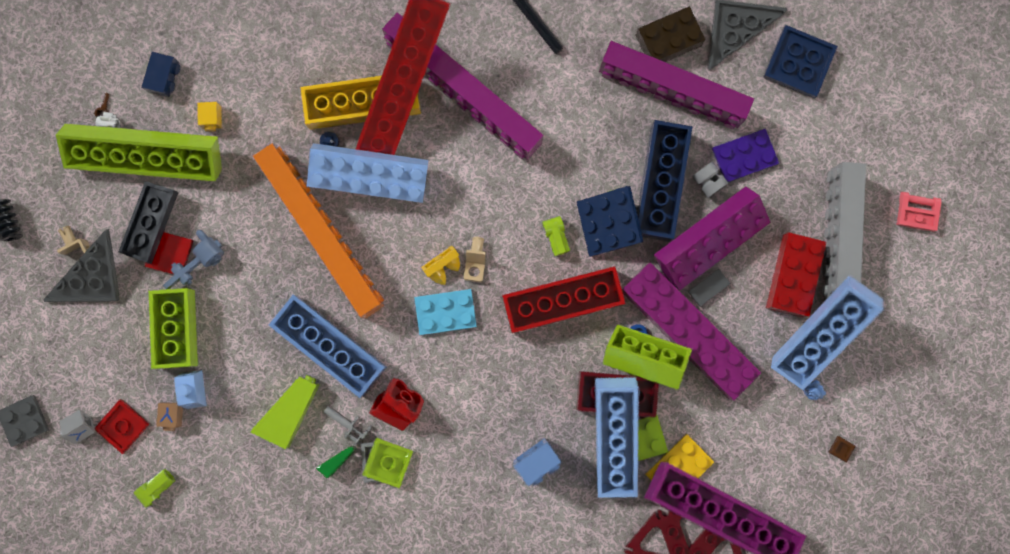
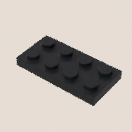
M145 181L118 253L152 264L179 192Z

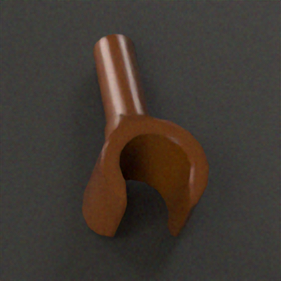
M105 93L101 107L96 108L94 112L96 117L100 116L101 111L109 113L107 110L109 93Z

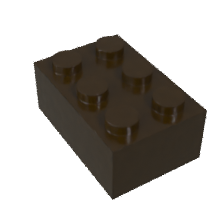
M690 6L638 28L635 35L644 54L663 62L701 47L706 40Z

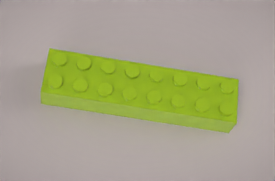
M64 124L55 134L63 168L204 181H216L222 171L217 136Z

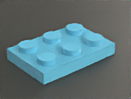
M471 289L414 297L419 335L477 327Z

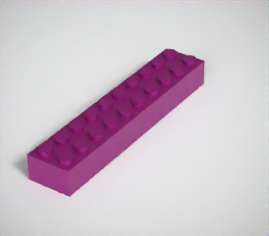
M398 12L382 28L383 38L387 41L386 45L390 49L403 17ZM435 45L425 72L429 77V82L435 87L439 85L444 89L442 92L449 99L453 97L457 100V105L462 110H469L472 113L471 117L476 122L480 123L482 121L489 133L492 135L496 133L500 137L502 144L506 147L510 145L514 148V153L520 159L525 158L528 160L541 146L544 135L440 47Z

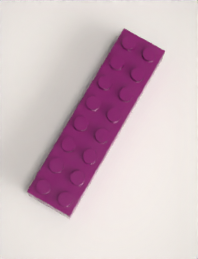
M610 41L599 69V73H602L601 75L606 79H617L623 86L628 87L631 85L636 87V90L646 94L649 92L654 94V98L664 101L666 99L671 101V104L675 107H686L690 113L695 115L703 114L707 116L708 120L723 122L724 126L730 129L738 128L747 119L755 99L614 41Z
M651 262L643 267L622 288V293L672 343L692 349L689 360L729 400L734 401L761 374Z
M660 462L644 496L645 499L751 554H799L806 535L666 462Z

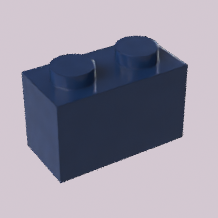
M151 52L141 88L149 93L169 97L170 93H173L175 89V75H178L180 72L179 61L172 56Z

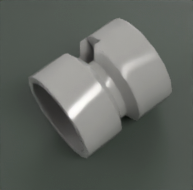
M713 162L692 176L698 185L703 186L702 191L708 198L728 184L723 175H718L719 170Z

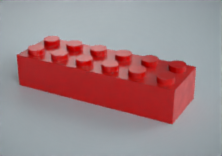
M615 266L502 295L512 334L625 304Z

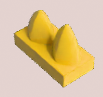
M450 246L421 268L427 277L431 278L434 282L445 285L446 274L443 267L459 271V254L453 246Z

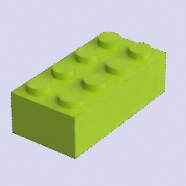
M181 288L148 291L151 369L198 366L195 290Z
M617 325L607 344L602 364L679 390L692 349Z

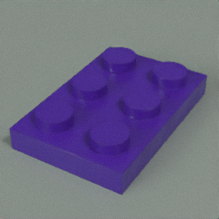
M766 128L712 148L720 172L727 182L779 164Z

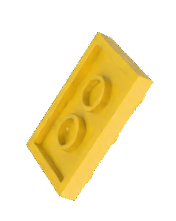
M685 434L645 475L652 481L660 462H666L699 478L714 461L688 434Z

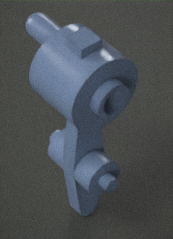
M198 230L196 235L201 242L192 251L196 258L185 267L181 263H173L171 271L174 276L163 285L165 289H170L179 281L183 285H191L193 277L190 275V272L201 263L204 267L218 264L224 255V251L221 249L223 245L218 240L214 241L212 237H208L202 230Z

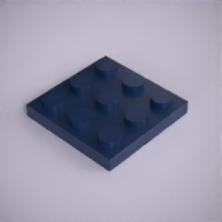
M785 25L763 78L815 99L819 94L838 46Z
M630 186L577 201L589 257L644 243Z

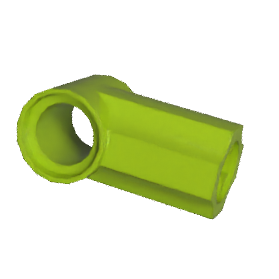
M561 216L542 221V226L545 228L546 237L549 238L554 257L570 252Z
M163 469L149 482L137 488L133 494L145 508H148L155 499H159L160 495L176 481L169 471Z

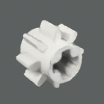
M103 112V116L97 117L95 125L120 128V120L113 113Z

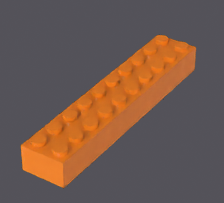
M271 143L253 155L358 315L366 319L383 308L382 302L385 301L383 296L376 289L373 290L371 286L374 283L368 275L361 272L364 268L355 257H351L352 250L344 241L341 242L342 235L337 228L330 225L332 221L327 213L319 209L321 204L312 193L309 194L311 189L307 187V183L302 178H298L301 174L291 162L288 163L290 158L280 146L276 147Z

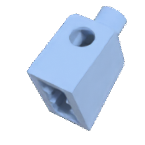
M202 370L185 372L174 378L178 406L185 409L207 406Z

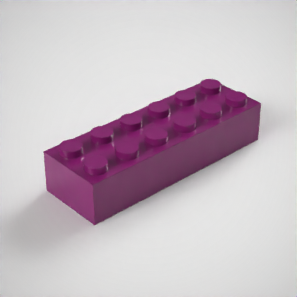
M745 186L654 254L665 277L679 291L771 223L760 195Z

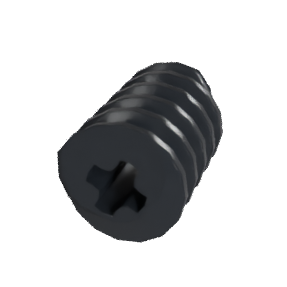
M9 199L0 200V241L4 242L14 241L23 237L22 234H16V232L21 230L20 227L13 226L18 223V220H11V218L16 216V213H9L10 210L14 209L13 206L6 205L11 202Z

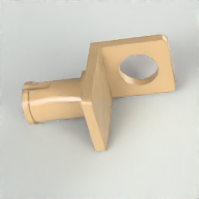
M70 226L62 227L64 230L61 228L58 230L65 243L64 247L57 250L59 254L66 255L80 247L85 253L90 247L87 240L80 238L76 240Z
M473 237L471 250H466L465 281H483L486 253L482 252L484 243L482 237ZM477 268L480 273L478 276L472 277L469 275V270Z

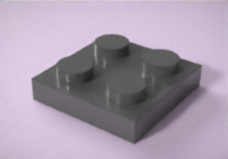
M31 395L0 410V422L10 447H14L49 431L35 395Z

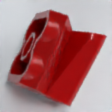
M393 378L390 380L386 391L381 392L376 397L369 414L404 431L420 415L424 400L418 392L408 389L402 380Z

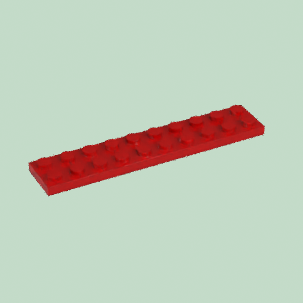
M445 0L408 1L356 150L395 155L451 3Z

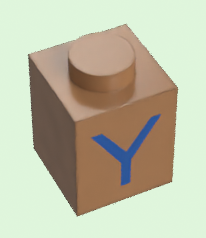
M158 403L156 427H163L164 431H175L176 427H182L183 407L178 406L177 403Z

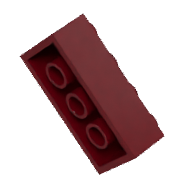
M579 371L577 411L596 412L595 379L636 378L638 386V416L657 417L659 383L639 376Z

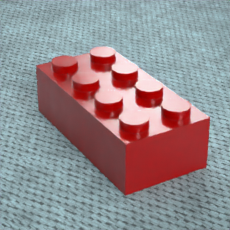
M790 232L783 235L766 305L767 309L802 318L810 316L827 242Z

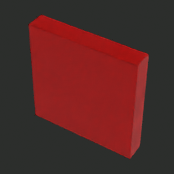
M164 232L152 264L145 263V267L173 274L171 271L173 263H181L184 267L187 265L194 240Z
M119 399L97 424L95 431L121 454H124L150 424L126 402Z

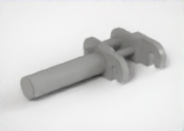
M329 406L324 410L325 414L349 429L348 432L344 433L346 435L344 438L348 437L353 440L355 446L357 443H361L359 440L361 438L364 439L372 428L370 425L365 433H361L354 428V424L359 418L358 416L351 423ZM352 430L360 435L358 439L350 434Z

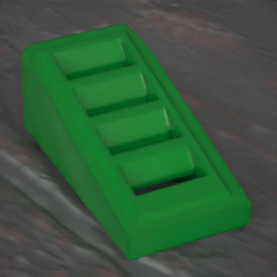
M353 445L319 465L316 469L326 479L330 478L354 453L356 447Z

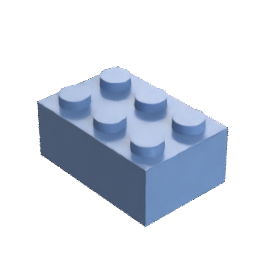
M544 438L514 459L513 463L527 486L531 484L535 486L543 480V475L548 472L552 474L560 468L559 464L561 461Z

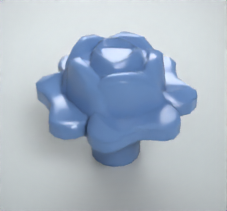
M813 380L803 390L810 400L823 399V396L826 395L823 386L817 380Z

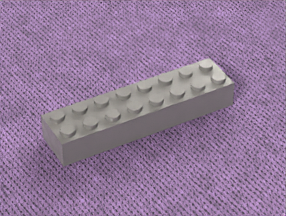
M842 162L830 169L827 174V182L830 183V189L826 193L829 209H826L825 212L828 228L826 227L824 237L827 239V246L824 251L826 265H824L822 271L823 277H825V284L822 286L824 302L848 276L861 283L866 164Z

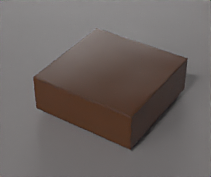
M837 436L828 453L847 463L856 446Z

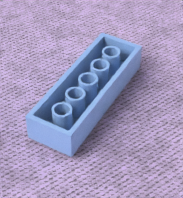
M313 143L310 148L307 187L423 203L429 160Z
M848 276L776 352L772 358L771 368L804 390L883 311V299L851 276Z
M636 378L595 379L598 498L638 497V386Z

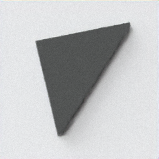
M715 0L707 70L714 68L787 12V8Z
M109 229L103 231L98 239L43 299L44 302H103L119 300V289Z

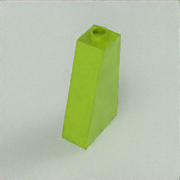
M309 375L298 377L252 428L250 433L283 449L290 448L320 384L315 383L317 379Z

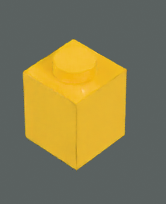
M197 102L198 125L207 132H215L216 128H222L221 105L217 102Z

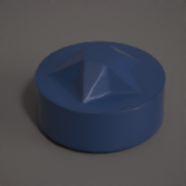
M325 132L320 137V144L338 147L339 138L333 132Z

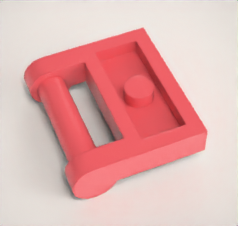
M901 192L896 225L932 232L937 231L941 198L934 197L930 199L909 195L908 192ZM908 202L931 206L932 209L925 210L908 207Z

